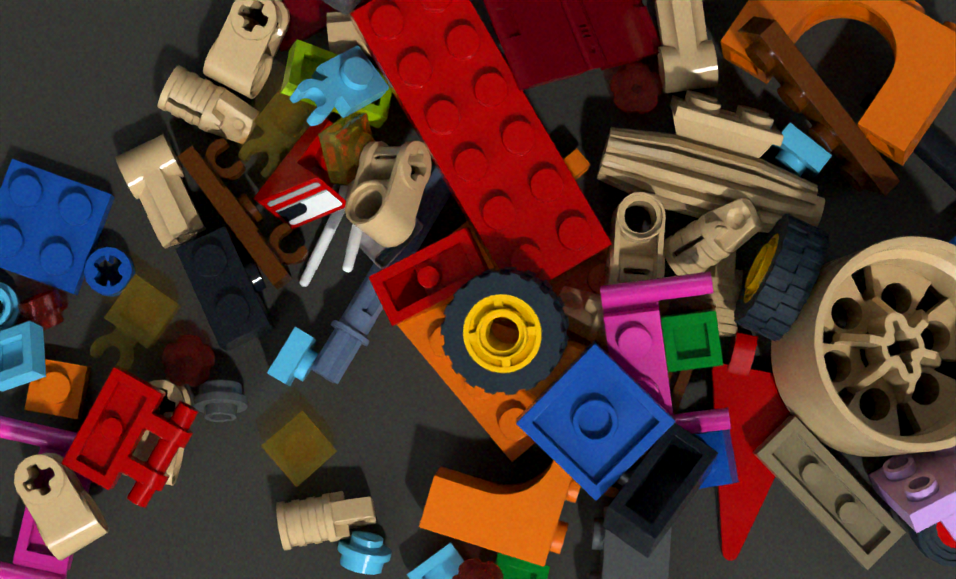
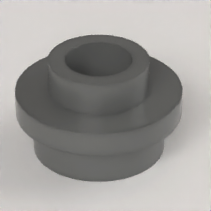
M213 380L199 385V395L194 397V407L199 412L204 413L206 420L228 422L235 420L237 413L243 412L248 408V398L242 395V385L240 383L229 380Z

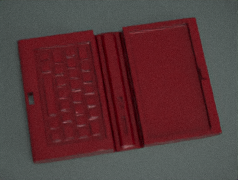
M483 0L519 91L579 76L590 70L600 68L602 71L652 58L660 53L658 52V47L661 46L660 38L649 11L644 6L642 0Z

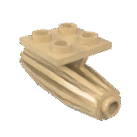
M687 90L685 98L674 95L671 98L670 107L676 134L611 127L609 130L596 179L628 194L635 192L650 193L660 200L664 209L699 218L706 212L715 210L739 198L749 199L763 224V228L758 232L769 233L784 214H790L815 227L819 225L824 210L825 198L817 196L818 185L760 158L772 144L781 146L784 135L774 125V119L768 117L769 113L738 104L736 113L720 109L721 104L717 103L718 99L715 97Z

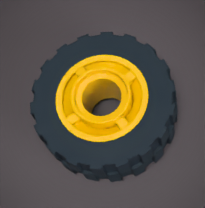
M784 214L781 219L779 218L761 245L744 280L736 303V310L734 311V322L773 341L780 340L798 318L818 279L829 245V234L790 214Z
M506 266L499 270H496V268L486 270L482 274L474 276L460 287L454 294L452 301L447 304L444 311L446 315L445 322L441 324V335H444L445 342L442 347L445 356H449L452 362L451 367L456 374L460 373L466 379L465 382L472 387L478 386L485 389L484 392L490 394L504 392L505 395H513L522 389L528 391L536 387L541 380H545L562 358L569 338L567 336L569 318L568 315L565 316L563 310L565 304L561 296L557 297L552 290L553 286L547 280L542 281L536 277V273L526 270L524 272L516 270V267ZM498 317L511 319L519 330L518 341L510 344L499 341L492 330L493 320Z

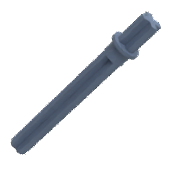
M434 164L432 165L431 175L425 185L416 218L423 224V228L390 265L418 251L451 196L450 190ZM374 263L339 321L333 320L330 325L334 330L310 368L326 380L337 385L360 346H368L370 341L366 337L383 310L382 304L368 278L382 270Z

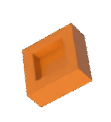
M45 359L46 377L30 382L24 410L81 420L91 367Z

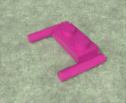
M711 271L600 286L609 355L675 419L676 424L689 433L696 434L731 429L728 407L673 414L658 304L659 300L714 293Z
M0 416V438L39 446L40 451L38 454L56 453L65 457L77 435L76 432ZM37 466L40 475L33 480L37 488L47 486L52 490L49 486V481L55 477L54 471L51 468L41 470ZM75 472L85 491L89 493L91 480ZM25 507L13 564L0 561V579H67V571L71 569L74 553L62 561L58 560L43 541L35 520L28 508Z

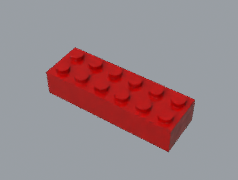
M372 0L350 13L356 31L420 141L425 144L434 165L496 270L503 269L506 266L516 267V270L532 271L542 281L547 280L549 282L612 245L523 90L519 91L512 71L470 0Z

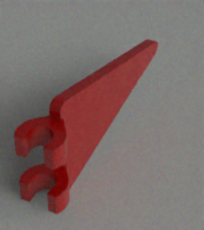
M737 332L735 337H731L727 364L723 363L722 366L711 368L713 409L728 407L731 425L730 434L739 479L737 483L718 486L721 552L723 557L729 561H733L738 557L775 478L752 452L791 415L779 394L773 373L750 369L756 351L758 336Z

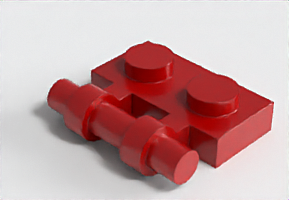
M116 366L112 369L61 464L107 490L115 488L122 473L131 477L136 482L127 499L140 507L146 508L155 491H162L169 478L166 471L179 447L185 448L193 435L190 427L199 411L195 407L179 401L171 418L164 417L156 411L166 392L122 367ZM146 429L160 437L147 462L133 456Z

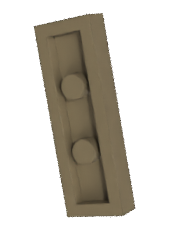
M789 415L752 452L861 567L866 570L872 567L906 533L796 416Z

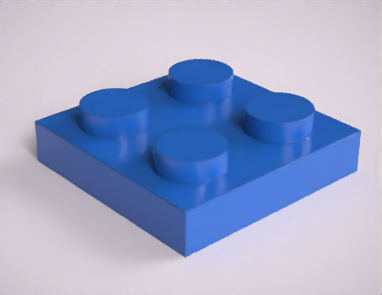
M12 159L0 188V268L78 296L85 278V263L89 256L95 252L115 197L107 192Z
M595 341L516 419V424L596 501L675 423V419Z

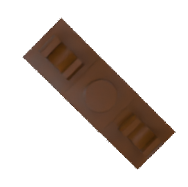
M224 138L215 140L209 145L204 159L193 146L189 147L177 157L272 285L279 290L293 280L283 266L300 264L307 258L309 251L304 245L291 254L281 251V240L293 231L288 223L277 226L272 231L269 242L255 225L263 219L260 212L245 192L235 198L222 181L236 180L246 170L241 160L234 163L230 168L218 166V156L230 147Z

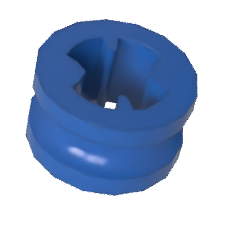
M105 247L96 250L89 256L85 263L84 275L91 289L104 296L116 297L123 295L131 289L135 282L136 269L134 262L128 255L117 248ZM114 258L119 259L122 264L119 266L118 272L122 279L116 285L108 280L107 285L102 286L99 282L103 275L102 271L98 268L100 263L106 260L113 264Z

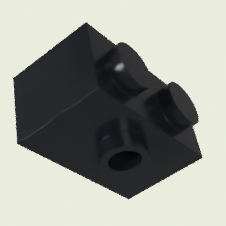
M226 226L176 248L177 254L220 348L226 351L232 350L276 329L259 291L267 288L261 272L254 259L245 262L233 234Z
M674 423L658 439L643 460L639 458L620 477L618 483L623 488L609 505L603 527L646 558H649L710 474L718 452Z

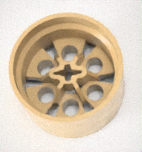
M898 237L882 241L822 265L818 279L798 318L780 340H772L771 362L775 383L790 414L796 416L818 441L830 448L850 455L879 457L938 451L956 446V379L934 370L940 367L941 361L956 362V246L928 237ZM861 268L864 270L866 289L862 296L851 274ZM884 288L894 295L896 300L895 310L881 300ZM929 289L939 302L926 312L922 309L916 310L925 292ZM834 303L840 304L846 310L848 319L844 329L837 326L832 319L831 311ZM926 327L931 331L934 339L931 350L924 348V341L920 335ZM823 336L832 339L831 344L823 343ZM898 342L901 353L890 356L887 346ZM860 349L865 350V357L869 363L866 368L861 360ZM824 355L830 356L837 367L836 377L832 382L827 371ZM917 380L921 383L924 391L923 398L919 404L912 399ZM845 387L847 391L840 398L837 393ZM864 392L868 393L875 403V412L870 419L862 414L859 407L860 398ZM897 409L905 413L914 434L900 436Z

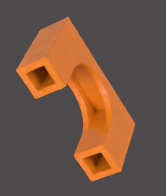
M748 0L720 41L724 59L768 84L773 75L770 71L768 73L763 72L750 60L745 51L749 44L738 31L753 16L776 20L794 45L808 29L830 19H855L875 28L888 42L895 64L889 78L859 120L857 126L877 151L902 166L956 88V24L949 21L941 24L924 14V8L915 0Z
M500 317L493 320L492 330L499 341L508 344L518 341L519 330L513 321ZM568 339L567 347L564 349L562 358L545 380H541L536 387L527 392L538 398L589 345ZM554 460L535 478L513 485L493 483L441 466L433 477L419 527L544 567L549 551L556 554L561 552L569 523L559 520L565 500L576 503L581 486Z

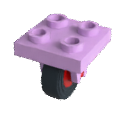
M956 446L938 451L899 454L888 459L883 464V467L868 474L875 492L907 523L909 535L918 549L927 558L942 566L956 567Z

